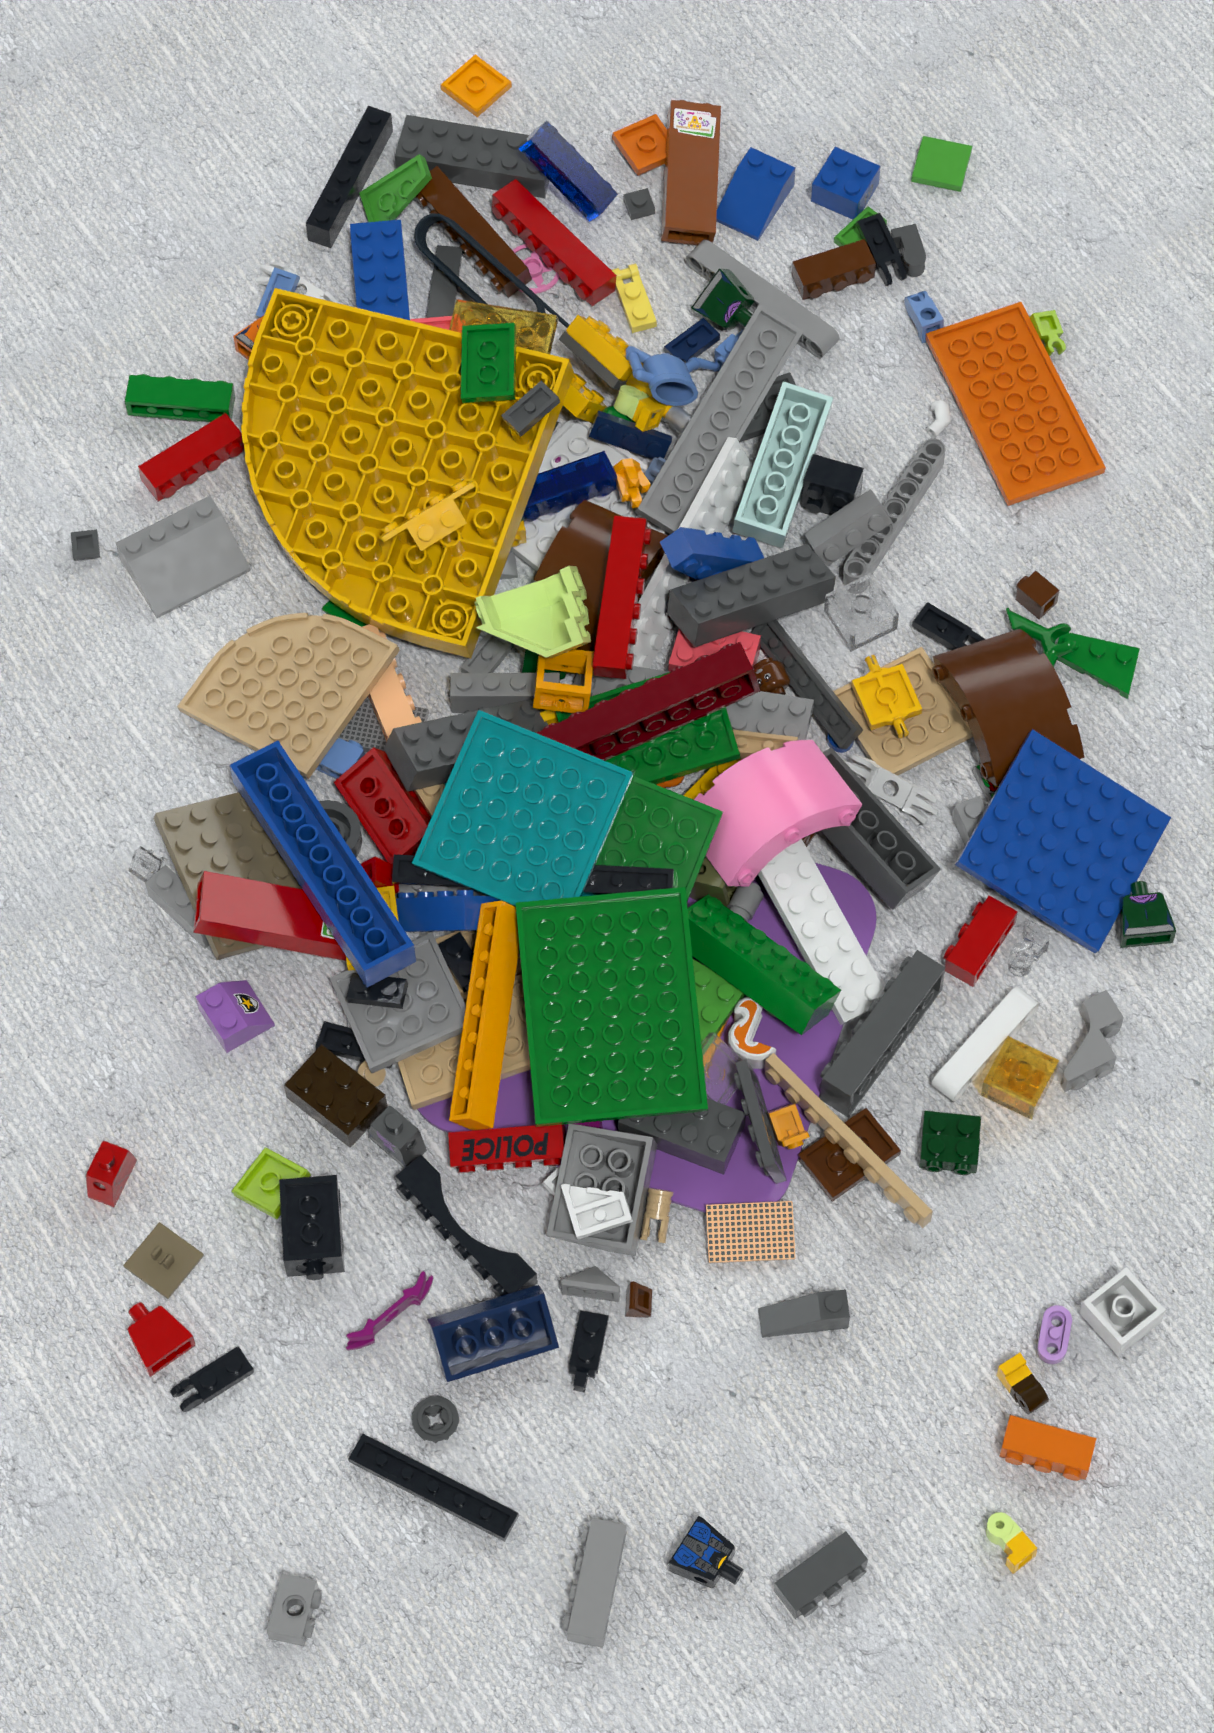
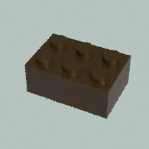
M322 1044L284 1084L287 1099L349 1148L356 1143L372 1122L388 1107L386 1095Z

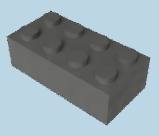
M707 1098L708 1111L619 1119L618 1132L653 1137L657 1143V1150L724 1175L745 1127L746 1115L743 1111Z

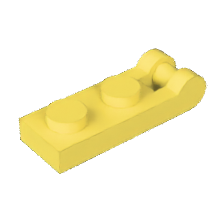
M637 264L628 265V268L622 270L619 268L612 269L617 275L615 289L631 332L636 333L657 327V321L640 278ZM631 278L632 282L627 284L623 283L624 279Z

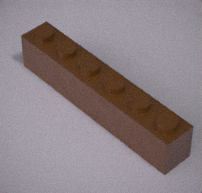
M438 166L430 171L432 179L415 197L417 202L423 208L427 206L431 210L429 214H441L454 220L525 285L529 283L532 277L523 261ZM445 221L436 222L438 225L442 223L446 227L444 231L453 242L457 240L461 244L459 248L468 259L472 257L476 261L474 265L483 276L487 274L491 278L490 283L498 293L502 291L509 298L520 290Z

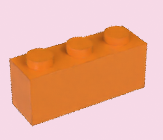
M1010 1415L999 1457L1005 1458L1006 1462L1014 1465H1022V1463L1032 1465L1034 1469L1040 1472L1050 1473L1054 1471L1062 1473L1063 1477L1069 1480H1086L1097 1438Z

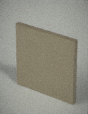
M159 1222L125 1262L123 1267L169 1299L204 1257V1254Z

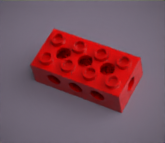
M373 747L334 781V784L351 809L357 814L359 821L387 862L393 865L394 854H416L431 817L415 792H407L386 752Z

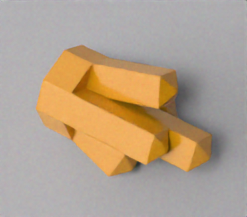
M632 458L622 459L613 466V475L621 502L630 501L632 508H638L642 502L640 492L641 494L647 492L651 483L642 472L639 462Z

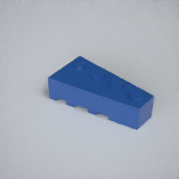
M680 527L660 541L671 567L696 580L764 558L756 539L753 537L742 540L739 535H731L729 538H725L719 532L706 535L705 530Z
M456 890V896H454V891H437V897H434V892H417V897H415V893H398V898H396L399 923L405 932L477 931L481 904L499 901L491 896H473V890Z

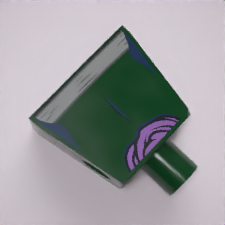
M719 268L691 308L724 328L734 329L738 323L745 328L753 315L748 309L754 303V297L731 270Z
M1145 881L1132 883L1130 885L1132 895H1126L1122 900L1120 948L1173 943L1176 928L1164 895L1160 892L1149 893L1147 882Z

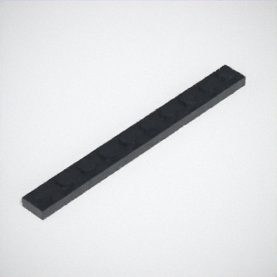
M394 854L393 884L468 888L414 866L412 861L415 855ZM595 865L583 894L604 895L673 888L674 869Z

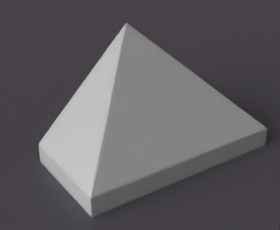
M596 1266L562 1279V1295L615 1302L620 1301V1287Z

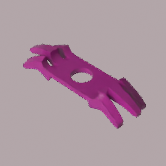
M422 1271L415 1286L403 1290L404 1296L374 1321L369 1318L362 1330L346 1335L349 1340L346 1349L348 1351L357 1350L375 1343L374 1336L412 1304L421 1305L431 1289L433 1276L431 1275L426 1281L427 1275Z

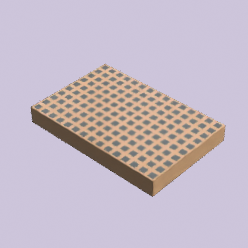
M792 1201L706 1205L709 1263L795 1260Z

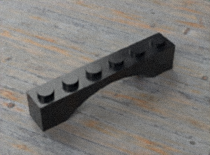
M422 1155L395 1176L397 1183L396 1191L406 1202L410 1199L416 1206L415 1211L424 1221L429 1219L436 1226L434 1230L443 1241L448 1239L455 1246L453 1250L463 1261L467 1259L474 1266L472 1268L474 1273L482 1281L487 1279L493 1285L492 1290L497 1297L533 1287L538 1283L537 1273L518 1253L504 1252L488 1247L472 1238L458 1225L444 1201L440 1173Z

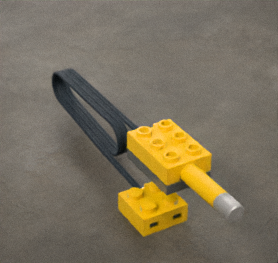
M432 213L424 216L418 222L415 228L414 239L419 250L498 323H508L427 247L426 235L429 228L435 222L445 221L533 300L537 307V319L534 325L525 331L516 330V340L526 349L534 350L519 336L529 337L536 334L545 322L546 309L567 328L559 340L609 386L620 390L622 385H630L655 399L650 391L649 383L637 380L632 374L633 370L626 359V348L629 345L620 337L616 336L615 338L610 334L611 329L601 320L596 321L591 316H588L586 319L577 315L569 325L454 220L441 214ZM574 373L563 406L576 418L593 423L598 410L602 411L608 407L603 403L605 398L596 390L592 389L590 391L585 387L587 382L581 376ZM661 403L666 407L662 417L682 434L692 416L681 406Z

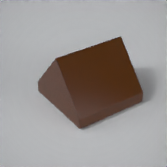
M634 1281L630 1282L626 1289L625 1317H651L652 1289Z

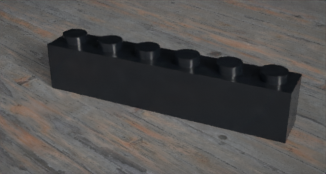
M368 106L306 221L308 241L332 248L360 195L359 192L365 186L393 132L391 113Z

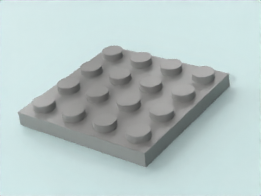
M432 932L412 941L415 948L416 962L388 976L404 978L408 981L403 1009L348 1003L346 996L352 973H357L356 970H346L330 977V981L371 1073H375L462 1033L466 1005Z

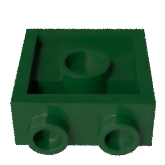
M924 1111L919 1168H925L929 1172L954 1171L958 1175L976 1173L979 1156L981 1116Z

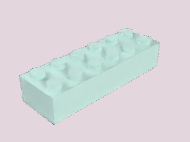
M783 381L734 520L733 533L753 537L758 541L783 548L803 491V479L812 455L816 454L831 410L833 397Z

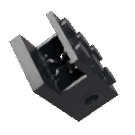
M337 1175L279 1179L283 1261L287 1277L306 1275L308 1280H320L324 1277V1274L345 1272L341 1199Z

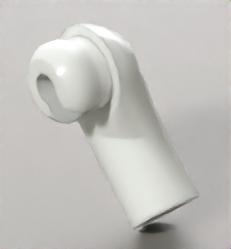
M936 400L931 405V410H934L933 414H935L936 420L926 428V431L933 438H936L951 422L950 407L944 400Z

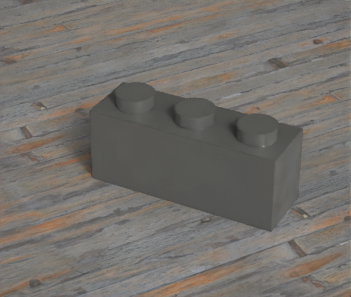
M845 1531L774 1583V1592L795 1619L801 1615L807 1617L818 1608V1602L825 1597L830 1600L842 1591L841 1586L847 1581L855 1582L866 1573L865 1568H867L868 1559L847 1531Z

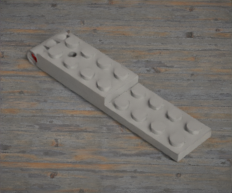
M633 666V669L627 672V679L594 676L592 672L590 696L662 675L669 671ZM576 673L573 685L584 686L585 674ZM760 691L727 706L726 709L733 730L798 737V740H806L813 713L814 700Z

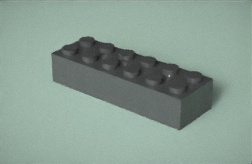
M406 115L395 154L396 169L420 154L425 157L429 171L438 166L452 183L500 190L516 179L534 197L540 198L546 197L556 158L555 139Z
M808 544L670 589L667 614L692 645L697 647L832 601L836 576Z
M533 698L481 709L483 712L535 733L543 730L548 725L539 714L541 713L540 710L533 708ZM478 710L393 728L383 749L407 792L447 783Z
M831 747L824 751L823 754L862 803V807L850 826L832 827L821 831L884 902L894 910L926 888L941 868Z
M919 950L912 957L907 956L899 968L900 974L896 979L892 977L887 982L884 988L886 993L880 1000L876 998L868 1010L869 1016L865 1021L860 1020L852 1031L854 1036L849 1043L844 1041L836 1053L837 1059L833 1064L829 1062L821 1072L820 1077L822 1081L819 1085V1088H821L820 1099L824 1103L849 1118L942 991L946 967Z

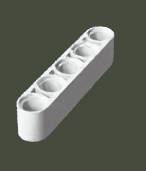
M1018 986L1014 987L940 1069L932 1080L931 1085L952 1102L957 1101L1029 1021L1040 1003Z

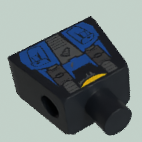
M700 1516L697 1517L669 1561L670 1572L709 1588H714L720 1577L736 1585L744 1569L731 1562L735 1555V1546Z

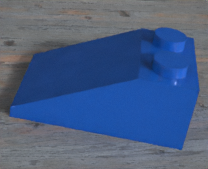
M750 147L738 165L717 209L716 222L758 241L794 187L796 167Z

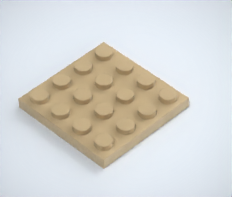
M922 647L882 666L883 668H890L903 664L921 704L922 714L904 721L909 731V735L906 737L903 735V738H898L894 725H886L874 730L870 729L851 686L852 682L833 691L862 727L863 731L855 740L867 758L875 761L877 765L897 776L973 737L967 721H964L961 717L958 704L947 689L935 680L932 672L934 664Z

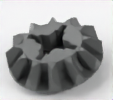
M432 1396L422 1400L415 1407L412 1414V1424L415 1433L424 1441L428 1440L434 1443L448 1440L456 1432L459 1423V1414L455 1405L450 1400L440 1396ZM441 1411L440 1418L444 1425L436 1424L430 1429L431 1421L427 1416L435 1417Z

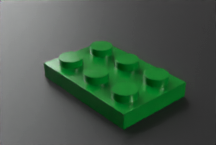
M515 323L462 326V403L515 400Z

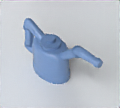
M633 346L626 348V359L631 365L634 378L649 383L652 396L658 402L665 405H687L697 398L698 391L690 375L693 370L698 368L713 370V372L720 370V364L697 357H691L688 362L684 363L680 358L667 353L651 356Z

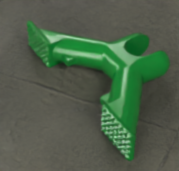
M1006 608L1011 623L1010 626H1012L1011 629L1013 631L1021 629L1032 639L1040 642L1043 653H1045L1053 667L1058 657L1071 653L1076 648L1075 641L1055 644L1058 637L1071 631V627L1068 624L1060 623L1053 627L1045 628Z

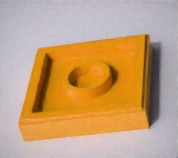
M476 54L441 84L443 92L476 117H479L512 87V82Z

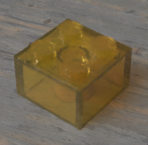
M1007 1036L983 1082L981 1096L1032 1120L1057 1073L1059 1060Z

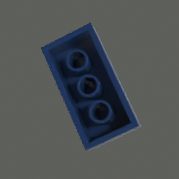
M539 1285L427 1319L441 1370L447 1382L559 1348L545 1294Z

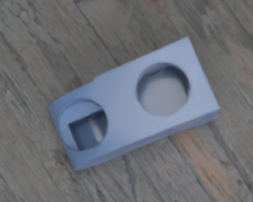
M926 291L904 298L906 311L918 330V337L921 343H925L926 333L943 328L944 319Z

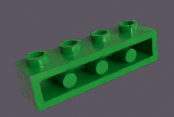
M146 374L129 375L125 396L128 415L212 422L225 413L232 420L235 403L233 383L221 380L216 382L202 381L197 378L190 380L176 379L172 376L152 377Z

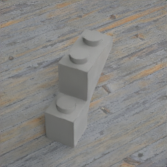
M1107 990L1083 1001L1079 1013L1086 1024L1088 1035L1064 1069L1061 1080V1087L1064 1092L1071 1089L1079 1090L1086 1086L1089 1080L1097 1076L1098 1078H1103L1113 1071L1116 1055L1105 1038L1113 1037L1120 1031L1124 1017Z

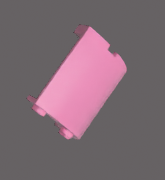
M813 740L789 741L783 743L782 748L773 751L769 747L758 751L725 770L713 780L715 785L704 796L699 793L694 799L724 812L706 857L727 886L749 887L768 862L785 848L815 832L832 827L850 826L862 807V803Z

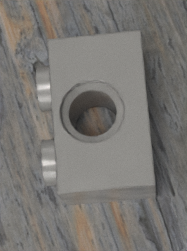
M281 1574L267 1628L269 1639L304 1646L306 1638L312 1637L315 1620H311L314 1609H319L322 1592L318 1591L317 1581ZM294 1605H300L304 1608L303 1612L298 1616L288 1614V1610Z

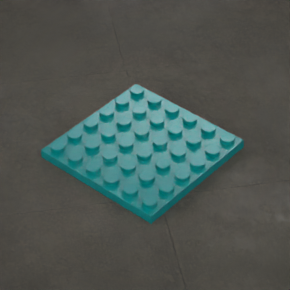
M478 710L412 864L515 907L517 902L581 897L634 774L624 768Z

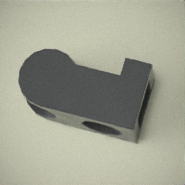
M916 224L891 229V236L897 248L900 249L907 275L911 277L922 275L925 270L926 252Z

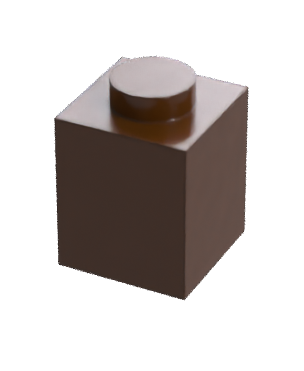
M1036 570L1029 577L1024 576L1016 586L1015 600L1038 619H1041L1058 602L1060 590Z

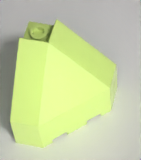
M577 566L565 567L560 569L558 574L493 596L477 597V601L474 603L483 625L476 628L544 657H556L590 643V634L584 627L589 624L588 609L582 601L587 599V595Z

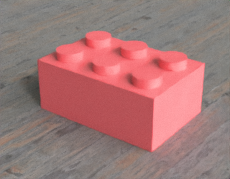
M679 629L669 660L668 671L670 672L679 666H687L695 662L700 656L711 655L720 651L727 644H736L738 642H741L753 667L759 657L761 635L741 631L694 647Z

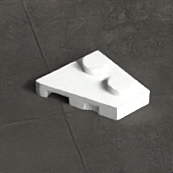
M570 1184L561 1185L578 1240L633 1222L624 1192L603 1191L591 1187H575Z

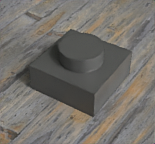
M648 188L623 194V201L631 220L655 214V206Z
M97 529L71 532L74 560L100 558Z

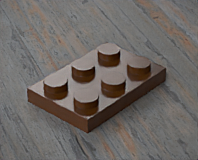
M867 1108L844 1122L885 1164L901 1154L900 1148ZM824 1136L798 1154V1160L833 1202L865 1180L866 1176L863 1172L864 1169L857 1162L853 1164L846 1158L843 1152L844 1149L838 1143L833 1144Z

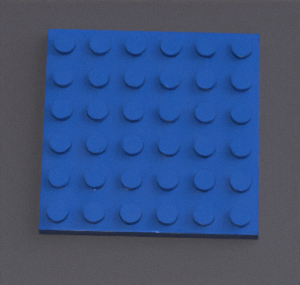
M1032 729L1028 733L955 865L1088 950L1097 953L1122 909L1123 897L1130 895V885L1137 882L1171 817Z

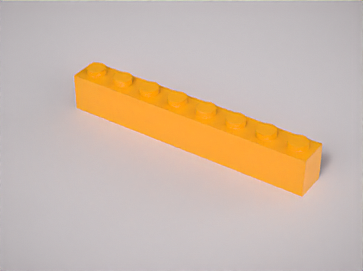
M502 900L482 903L480 908L449 1121L470 1130L490 1129L494 1126L519 953L516 907Z

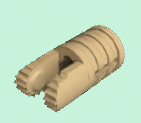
M648 1188L649 1194L647 1196L646 1212H644L640 1239H648L652 1218L661 1220L658 1242L666 1243L670 1204L672 1202L671 1197L674 1192Z

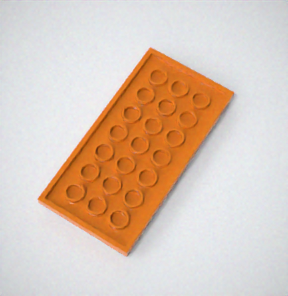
M1022 302L926 333V342L1007 506L1105 473L1106 467Z

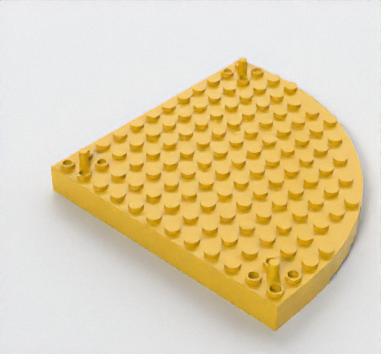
M274 288L247 364L248 373L244 381L243 388L245 391L242 402L243 423L241 431L245 449V462L248 467L253 491L264 517L287 556L306 579L332 603L367 625L371 624L390 636L471 659L481 630L476 627L483 625L474 602L477 601L476 598L479 596H493L495 594L574 375L570 359L516 346L515 400L462 403V333ZM542 381L559 397L560 403L520 437L503 420L501 415ZM463 479L466 482L474 481L476 485L474 488L454 499L455 504L467 524L422 551L417 547L407 528L385 542L380 539L379 536L384 533L382 529L394 521L397 524L402 523L407 519L405 515L417 507L420 510L425 509L430 505L428 502L430 499L440 493L443 496L448 495L453 491L451 487Z

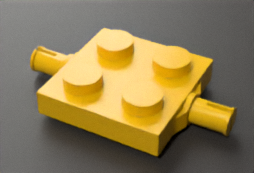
M871 655V658L870 656L866 657L865 662L870 672L863 677L853 679L851 686L870 729L874 730L886 725H894L898 738H903V735L904 737L908 736L909 731L904 721L922 714V707L903 664L890 668H880L875 655Z

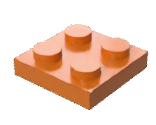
M657 114L612 133V140L637 176L665 164L667 129Z

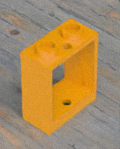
M573 649L556 657L539 655L533 708L568 713L588 710L594 652ZM544 669L585 674L584 686L543 681Z

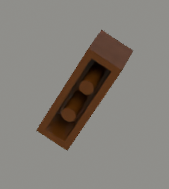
M865 239L792 261V278L802 300L817 298L824 293L834 290L840 291L847 286L865 283L875 278L876 262Z

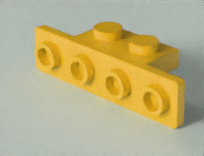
M465 479L459 481L451 487L453 491L448 495L443 496L440 493L428 501L430 505L425 509L420 510L417 507L405 515L407 519L402 523L397 524L394 521L382 529L384 533L379 536L380 539L385 542L407 528L417 547L422 551L467 524L455 504L454 499L476 486L474 481L466 482Z

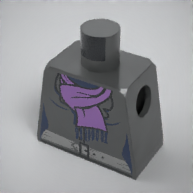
M388 1106L370 1125L368 1138L403 1168H406L417 1157L427 1151L418 1128L392 1106ZM411 1144L412 1147L407 1150V1146Z

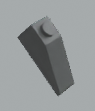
M846 1289L817 1292L758 1308L762 1338L849 1328L850 1313Z

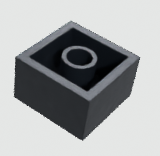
M813 454L803 479L802 507L813 513L821 512L833 515L861 496L864 468Z

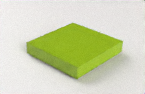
M265 1147L231 1192L240 1200L278 1219L281 1216L279 1179L310 1177L311 1174L307 1169Z

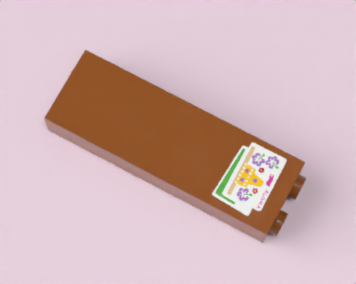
M671 100L666 128L661 241L698 245L704 239L712 243L714 241L717 216L721 106L710 103L687 102L685 100Z

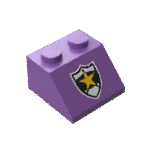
M247 980L220 982L195 996L200 1013L226 1053L275 1026V1023Z

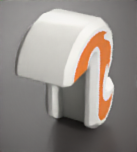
M750 997L741 999L734 1009V1022L736 1023L732 1025L728 1032V1051L736 1062L747 1059L753 1069H762L765 1067V1060L773 1053L776 1055L777 1050L771 1046L753 1042L762 1019L761 1012L763 1007Z

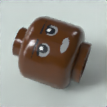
M766 658L753 666L760 691L786 694L785 689L790 685V678L782 662L773 660V658Z

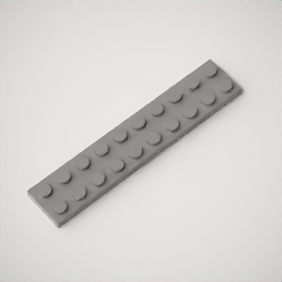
M761 304L757 306L635 513L669 534H672L679 528L727 438H737L740 441L804 331Z

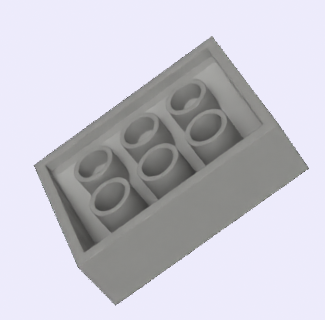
M211 496L116 542L121 562L156 618L251 571L229 526Z
M569 1124L547 1236L608 1252L636 1256L657 1150V1143L654 1138ZM570 1184L575 1187H591L603 1191L624 1192L633 1222L578 1240L561 1185Z

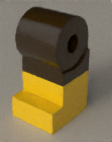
M1020 1352L998 1366L996 1376L1025 1413L1029 1415L1049 1402L1046 1391L1029 1370L1026 1360Z

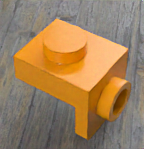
M792 1103L767 1113L779 1146H787L788 1150L803 1145V1140L810 1137L808 1131L804 1130L796 1104Z

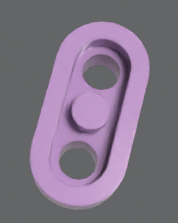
M1051 1306L1043 1315L1037 1353L1040 1359L1048 1364H1057L1066 1356L1072 1316L1063 1306ZM1059 1320L1062 1325L1056 1327L1052 1325L1051 1321ZM1054 1347L1057 1350V1352L1055 1354H1050L1047 1351V1348Z

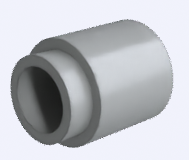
M753 882L749 887L738 886L728 904V908L734 913L741 915L745 921L752 920L764 897L760 891L761 888Z

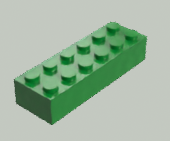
M708 894L688 907L693 957L800 1035H803L829 1015L841 992V989L835 986L830 979L821 976L809 964L796 958L784 946L778 945L767 937L763 931L756 929L745 921L741 915L734 913L724 906L719 899Z

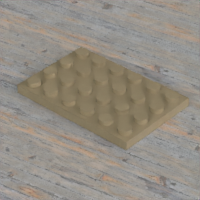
M239 792L155 813L153 819L194 911L196 907L197 885L204 871L301 889L298 881ZM205 935L216 960L268 947Z

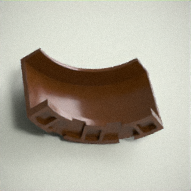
M585 499L571 513V522L568 528L562 526L534 580L541 581L560 573V569L568 566H577L587 595V599L582 601L588 609L589 624L584 627L590 634L591 642L575 649L594 652L614 516L622 515ZM652 529L650 545H645L644 553L648 554L647 570H642L641 578L645 579V583L665 554L660 541L668 535ZM638 594V601H637V603L639 602V600H640V598H641L642 595H639V594Z
M1021 629L933 656V676L937 682L947 689L958 704L961 717L964 721H967L982 763L980 764L981 774L984 779L995 786L1000 785L1032 729L1077 758H1085L1077 724L1072 725L1067 709L1072 707L1065 689L1045 653L1039 654L1034 648L1036 647V642Z

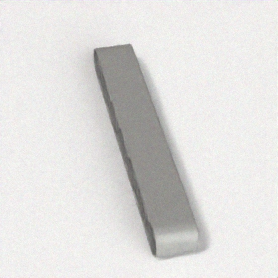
M702 240L686 256V262L689 267L709 282L719 268L731 270L754 297V303L748 310L754 313L757 306L761 304L804 331L797 344L815 357L822 358L839 341V335L832 326L711 241Z
M933 438L923 443L882 505L893 522L878 532L886 535L880 536L876 533L854 548L846 560L843 569V584L848 590L859 591L865 587L942 469L946 449L941 440ZM929 454H934V455H937V456H936V457H932V456H929ZM908 493L911 494V496H905L903 494ZM890 513H897L899 515L893 516ZM864 553H872L873 555L867 556ZM851 573H859L860 575L854 576Z

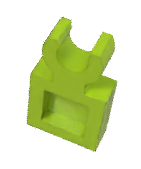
M1056 311L1033 313L1030 319L1040 339L1044 340V347L1048 355L1050 356L1054 352L1053 347L1057 349L1059 355L1066 350V345L1059 338L1064 332Z

